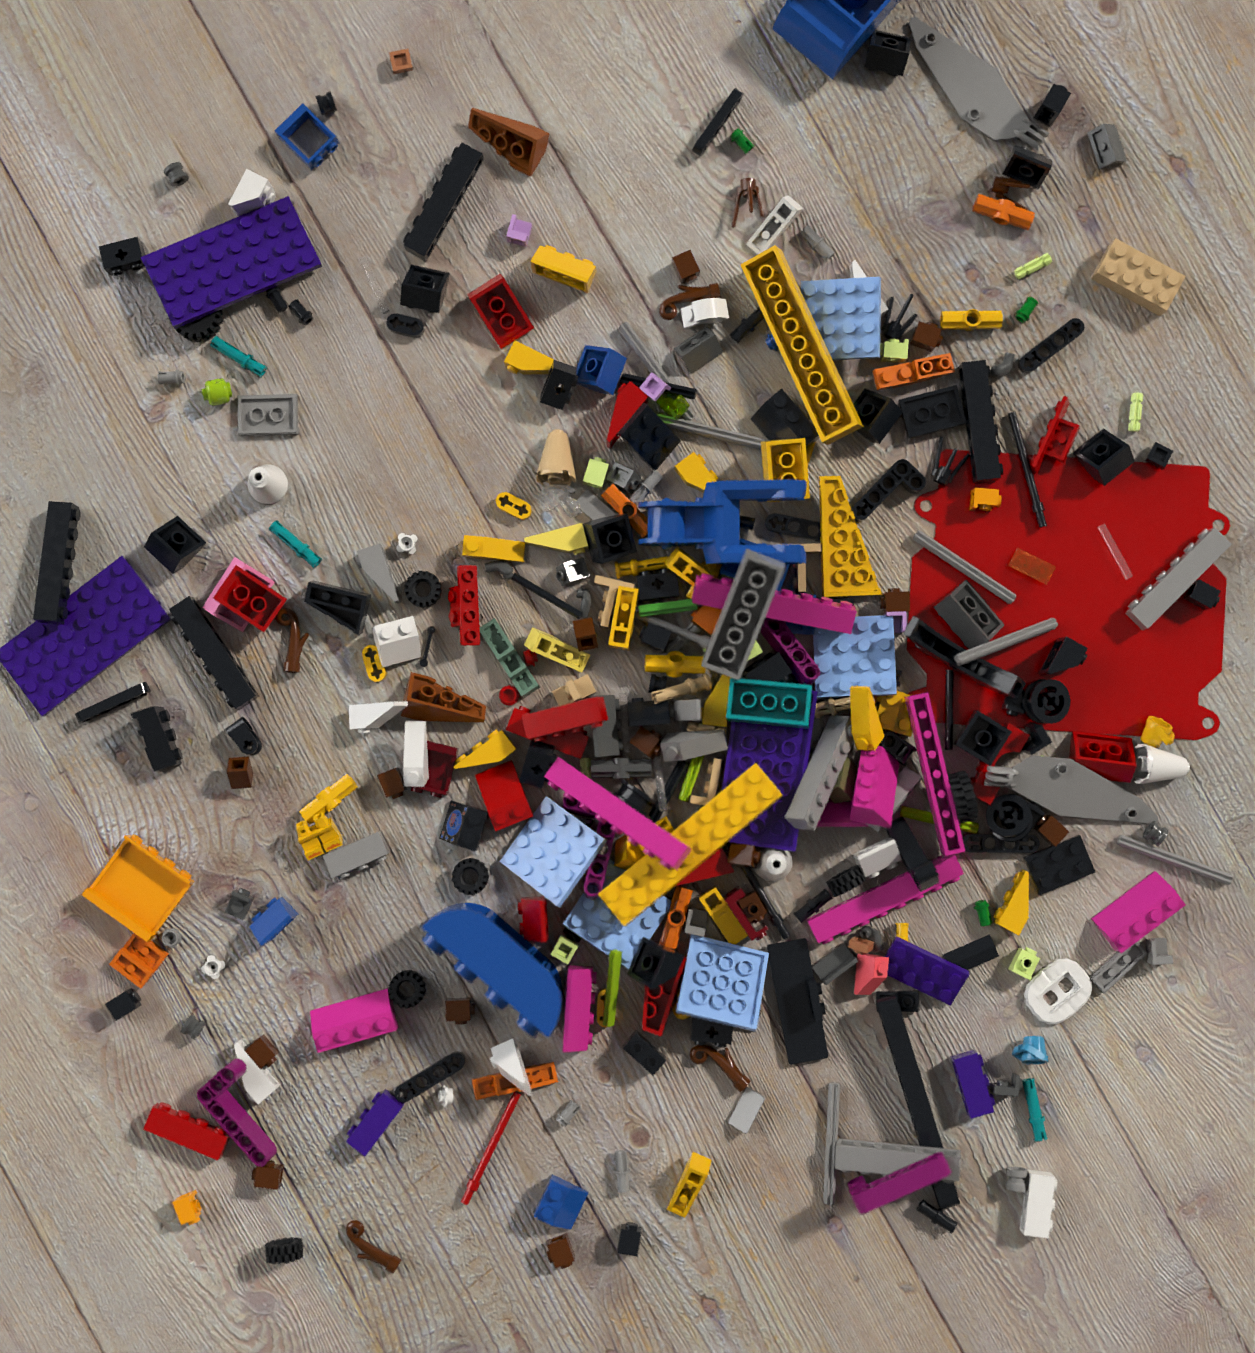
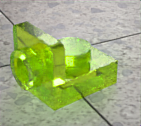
M661 395L655 401L662 410L676 420L690 406L682 395H679L675 400L669 396L664 398Z

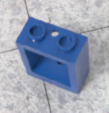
M303 103L275 130L278 138L310 170L314 167H319L323 163L324 158L328 154L333 153L339 144L336 135ZM308 119L329 139L309 159L288 139Z

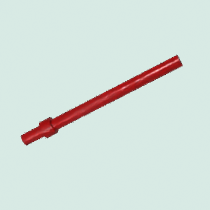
M517 1091L513 1092L473 1177L469 1179L466 1185L467 1190L461 1200V1203L464 1205L469 1204L474 1192H477L481 1184L479 1181L521 1097V1093Z

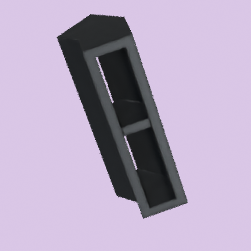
M990 934L943 954L945 960L966 970L999 957Z

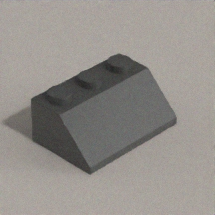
M967 580L963 581L934 607L938 615L947 622L951 630L958 635L969 649L989 642L1004 626L1003 622Z
M614 695L590 696V698H604L609 720L602 722L603 726L593 728L595 757L619 755V751H623L622 739H618L617 732L621 731V720L616 719V711H620L619 699H615Z

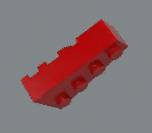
M720 848L676 886L734 873L731 864L728 863L725 852Z
M684 956L676 976L655 989L645 985L642 1030L658 1036L664 1034L683 975L686 956Z

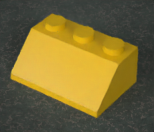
M549 245L545 247L539 246L531 259L532 273L580 291L589 292L596 273V266L593 265V262L587 259L581 261L568 252L562 254Z
M805 438L761 441L764 480L807 481L804 499H809Z

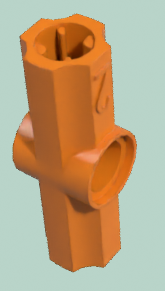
M982 194L977 195L972 210L975 213L992 218L995 223L1001 225L1011 224L1025 230L1030 229L1035 215L1032 211L1015 206L1010 200H996Z
M614 484L607 488L601 497L619 515L623 514L622 509L625 506L632 507L633 515L628 516L630 526L644 538L648 534V518Z
M681 886L675 887L659 944L676 949L693 890ZM673 912L681 913L682 918L679 922H673L670 919Z

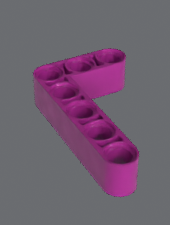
M765 617L760 633L773 650L780 653L796 680L800 684L812 685L820 675V669L783 621ZM769 625L774 626L776 630L771 629ZM781 641H785L788 646L783 645ZM793 656L797 657L800 662L794 660ZM805 672L810 673L812 677H808Z
M563 797V808L566 811L596 819L595 816L597 814L593 811L589 813L579 807L580 802L577 801L575 806H569L566 803L567 798ZM599 821L597 833L607 840L604 844L607 848V853L597 854L588 867L583 893L590 900L597 899L599 897L598 894L602 891L615 832L612 830V833L609 835L601 832L602 827L608 826L611 828L613 826L608 822L603 824ZM600 865L603 872L595 874L592 871V867ZM594 884L598 887V892L591 894L588 892L587 887Z
M235 1058L198 1090L197 1098L256 1166L262 1167L275 1156L277 1148L227 1090L247 1070L244 1061Z
M938 1152L867 1184L864 1176H858L847 1184L859 1214H866L950 1175L952 1171L943 1152Z

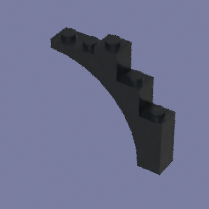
M914 616L906 626L903 634L915 643V647L922 653L942 661L950 669L969 676L981 686L1015 701L1018 699L1026 683L1017 675L1005 671L982 658L963 665H957L954 657L958 653L966 651L965 649L948 640Z

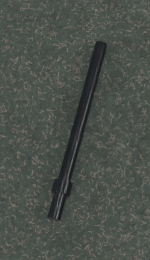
M1016 412L1008 413V417L1033 503L1031 505L1032 511L1036 514L1039 528L1046 527L1047 523L1043 512L1045 508L1043 502H1040Z
M728 842V843H726V844H727V846H728L729 849H730V844H731V843ZM741 867L769 914V920L772 925L776 926L783 939L788 938L790 934L783 924L782 916L780 913L777 914L751 868Z

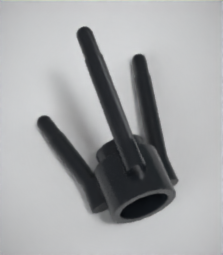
M913 294L909 295L896 321L889 323L894 297L890 298L888 311L881 328L883 330L882 335L887 339H901L903 333L916 319L917 314H914L901 329L902 325L899 323L913 298Z
M940 437L931 475L934 476L932 479L934 482L947 486L948 483L952 482L954 476L964 465L970 454L967 453L951 473L952 470L949 468L957 453L955 448L946 466H940L938 469L943 445V437Z

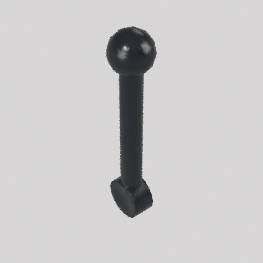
M430 626L427 629L429 634L426 642L423 659L420 661V665L422 667H426L428 665L427 656L429 652L432 634L435 632V628L433 626Z

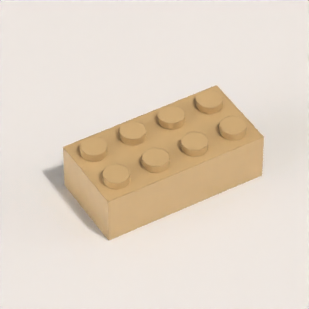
M1115 238L1109 244L1091 279L1152 313L1161 316L1168 310L1186 276Z

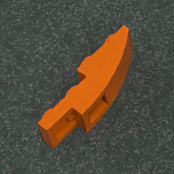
M951 353L916 359L909 363L874 369L872 372L876 388L881 390L891 387L894 389L954 373L955 369Z

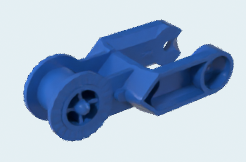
M715 481L706 483L703 498H695V502L674 501L670 498H664L662 501L639 502V509L648 510V538L638 539V545L660 546L664 550H669L672 546L695 545V549H703L706 564L740 565L746 548L785 564H806L807 556L804 546L801 544L767 545L766 543H759L757 545H740V501L804 500L807 481Z

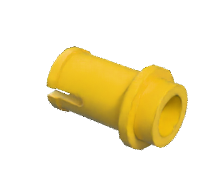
M895 923L896 936L908 941L909 923Z

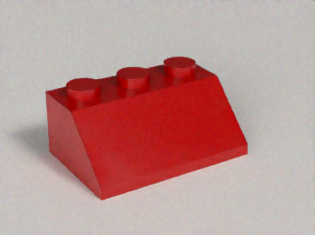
M1072 731L1069 759L1076 761L1107 780L1131 782L1137 767L1132 738Z

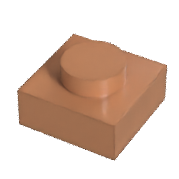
M409 49L389 52L394 74L413 71Z
M854 936L850 939L848 947L854 949L855 953L867 954L873 950L874 942Z

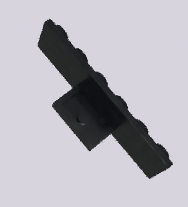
M801 938L767 945L788 1063L792 1065L828 1058L822 1021H824L823 1015L826 1014L824 1002L820 1003L819 995L822 994L820 982L816 983L813 976L807 939Z

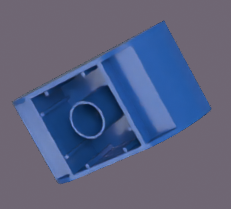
M787 0L776 18L773 30L833 79L900 0Z
M476 903L454 904L436 913L421 927L427 932L422 941L439 956L446 949L454 955L458 962L453 968L465 980L473 983L479 977L489 986L485 996L496 1007L504 1010L510 1004L520 1013L516 1023L527 1034L535 1038L541 1031L546 1037L550 1036L558 1021L563 1000V986L559 972L545 955L530 942L524 940L522 935L492 909Z

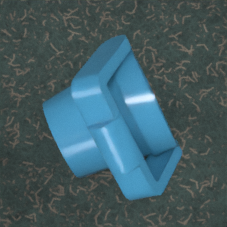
M1026 1036L1023 1038V1044L1013 1049L1012 1055L1024 1064L1048 1063L1045 1040L1042 1036Z

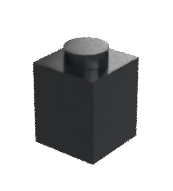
M1199 579L1190 586L1184 599L1207 610L1212 607L1214 608L1219 602L1220 597L1218 595L1220 590Z
M132 988L105 1003L115 1021L142 1006L139 994L133 991Z
M633 1222L621 1224L617 1247L618 1254L638 1257L641 1238V1227Z

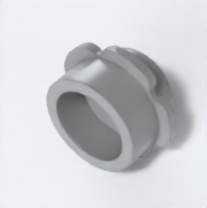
M176 928L164 930L161 938L162 943L169 948L176 947L182 939L179 930Z

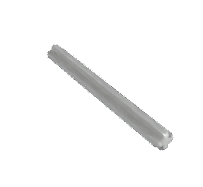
M627 321L619 326V330L648 370L664 382L673 384ZM667 394L685 420L690 421L695 417L694 412L683 397Z
M657 414L671 429L759 450H761V441H770Z
M918 530L913 536L914 541L1008 604L1013 603L1016 594L922 531Z
M1055 618L1044 620L958 653L954 660L957 665H963L1051 631L1058 626Z
M1123 835L1118 837L1117 845L1226 885H1230L1233 876L1226 872Z
M836 1082L829 1083L823 1198L824 1204L834 1205L835 1159L838 1141L840 1084Z

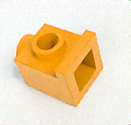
M974 488L971 490L970 510H975L979 507V510L991 511L992 508L1000 507L1001 495H999V490Z
M196 1190L181 1195L172 1202L181 1225L185 1223L192 1225L200 1221L201 1205L197 1199L195 1200Z

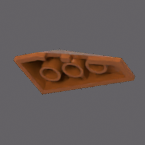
M472 108L470 111L468 128L485 143L488 142L492 145L499 156L503 155L510 162L509 165L512 168L532 176L546 152L550 133L533 125L476 108Z
M410 673L403 702H408V706L401 710L402 717L418 721L484 723L486 705L466 695L460 696L452 692L453 688L449 686L445 688L435 683L436 680L429 676Z

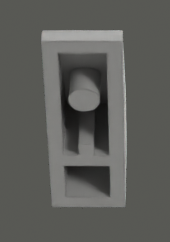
M377 544L358 550V556L355 557L358 567L362 568L394 602L400 603L401 601L383 546Z
M700 699L674 701V705H670V717H674V721L701 720Z
M724 730L667 733L660 743L664 761L687 760L728 749Z

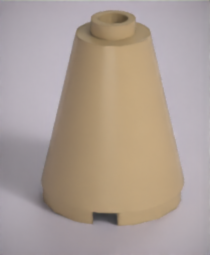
M555 429L547 435L536 473V481L544 485V482H548L550 487H566L571 485V481L576 482L568 435L563 430Z

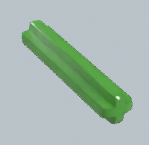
M692 599L638 606L640 617L698 609V604L692 603Z

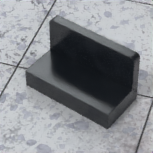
M1033 722L1024 725L1031 740L1025 743L1021 752L1033 755L1052 743L1042 725Z

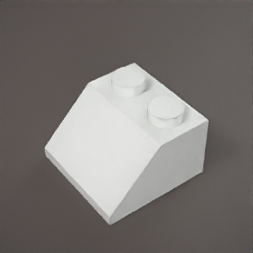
M246 169L228 205L235 215L239 217L274 202L276 197L275 190L268 179Z
M413 616L376 625L371 629L382 668L421 658L419 635Z
M889 837L852 854L864 877L868 876L869 879L879 875V871L884 868L890 870L898 866L897 862L902 860L895 839Z

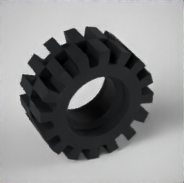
M428 571L412 573L413 575L407 578L408 581L405 582L404 591L407 599L415 606L421 608L431 607L432 604H436L442 593L439 579ZM420 582L429 583L431 587L429 595L425 597L418 596L416 593L417 584Z
M464 859L452 871L454 887L465 895H475L481 892L488 883V869L478 859ZM466 869H474L478 873L476 883L467 884L464 882L463 873Z
M855 865L832 877L826 883L833 896L837 897L856 888L866 878L859 866Z
M404 970L396 974L389 983V998L394 1001L395 1005H399L400 1008L405 1007L406 1009L416 1006L426 993V983L423 981V977H420L417 972H412L413 970ZM411 982L415 987L414 994L410 997L403 996L399 990L401 983Z
M290 1237L267 1242L265 1244L266 1262L269 1264H282L284 1262L289 1263L290 1261L300 1260V1258H303L302 1239Z

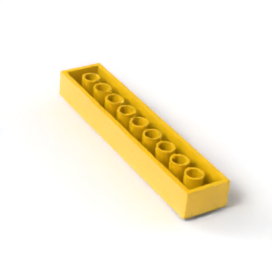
M774 245L740 264L822 443L829 445L864 427L782 250Z
M755 763L670 834L691 849V852L678 870L673 867L669 870L660 864L661 859L656 855L652 858L646 854L598 895L621 924L627 927L783 797L782 793Z

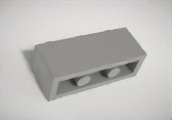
M379 831L328 853L323 858L331 877L337 876L340 880L349 876V871L356 868L358 872L367 868L368 862L375 860V863L387 859L386 855L390 851L382 832Z

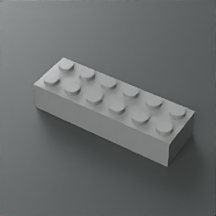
M746 548L702 658V667L740 680L784 572V562Z

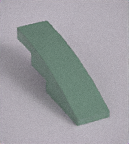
M494 618L481 626L480 633L521 696L525 698L539 689L540 686L496 619Z

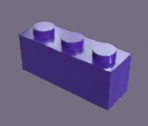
M974 1050L950 1056L967 1115L973 1119L993 1113L995 1100L992 1093L989 1094L987 1089L990 1083L987 1075L983 1074L981 1068L984 1066L982 1056L978 1055Z
M386 1089L382 1094L380 1092L376 1094L371 1101L374 1105L370 1110L366 1108L359 1117L362 1120L359 1125L356 1126L354 1124L347 1132L349 1138L346 1143L363 1156L367 1155L404 1106V1103L399 1102Z

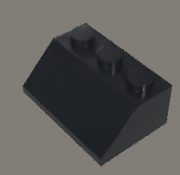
M782 388L769 398L750 418L770 441L805 438L807 449L819 439L815 426Z

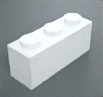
M1028 1170L1027 1177L1025 1178L1027 1191H1024L1020 1231L1025 1236L1049 1238V1232H1052L1053 1229L1051 1212L1055 1210L1053 1193L1057 1190V1179H1055L1051 1172Z

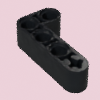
M905 459L898 460L851 508L855 521H864L899 484L912 494L920 492L926 485L925 477L909 461ZM898 465L905 467V474L897 472L896 468ZM912 479H917L920 482L919 488H914L911 485ZM883 480H890L892 482V488H885L883 486ZM869 494H876L878 496V502H871L869 500ZM866 505L867 508L863 511V515L858 516L856 514L857 510Z
M903 816L893 820L891 828L885 827L889 838L895 839L901 859L919 891L922 892L938 884L939 875L933 862L925 856Z

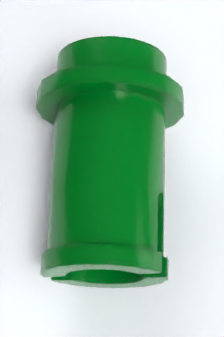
M738 128L730 135L731 141L735 142L746 155L755 145L743 134L744 131Z
M1027 297L1020 310L1015 312L1016 320L1021 323L1029 321V316L1038 305V301L1033 297Z
M986 900L974 902L975 906L973 908L977 911L980 926L993 924L988 909L989 903Z

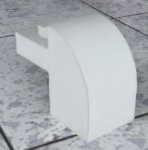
M701 299L692 302V305L681 308L683 326L688 329L703 323L715 324L729 319L726 299Z

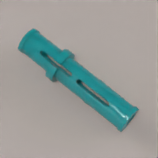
M218 336L212 339L210 347L240 364L241 368L252 371L260 378L264 376L267 366L253 359L252 355L243 353Z
M278 520L271 524L269 530L296 552V556L303 558L313 568L321 563L322 558L316 555L307 543L301 542Z
M1023 1079V1088L1030 1115L1028 1120L1032 1124L1034 1140H1047L1048 1137L1044 1126L1045 1117L1041 1113L1035 1079Z

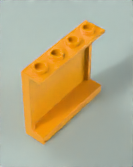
M125 835L123 843L90 888L85 889L82 896L140 938L149 942L153 940L195 881L191 879L192 875L184 869L180 871L174 867L176 864L167 857L163 859L159 856L157 849L142 844L143 840L137 835Z

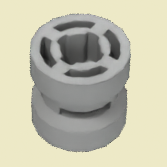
M1007 1167V1175L1010 1178L1006 1182V1189L1016 1192L1027 1191V1183L1024 1178L1027 1177L1028 1170L1022 1167Z

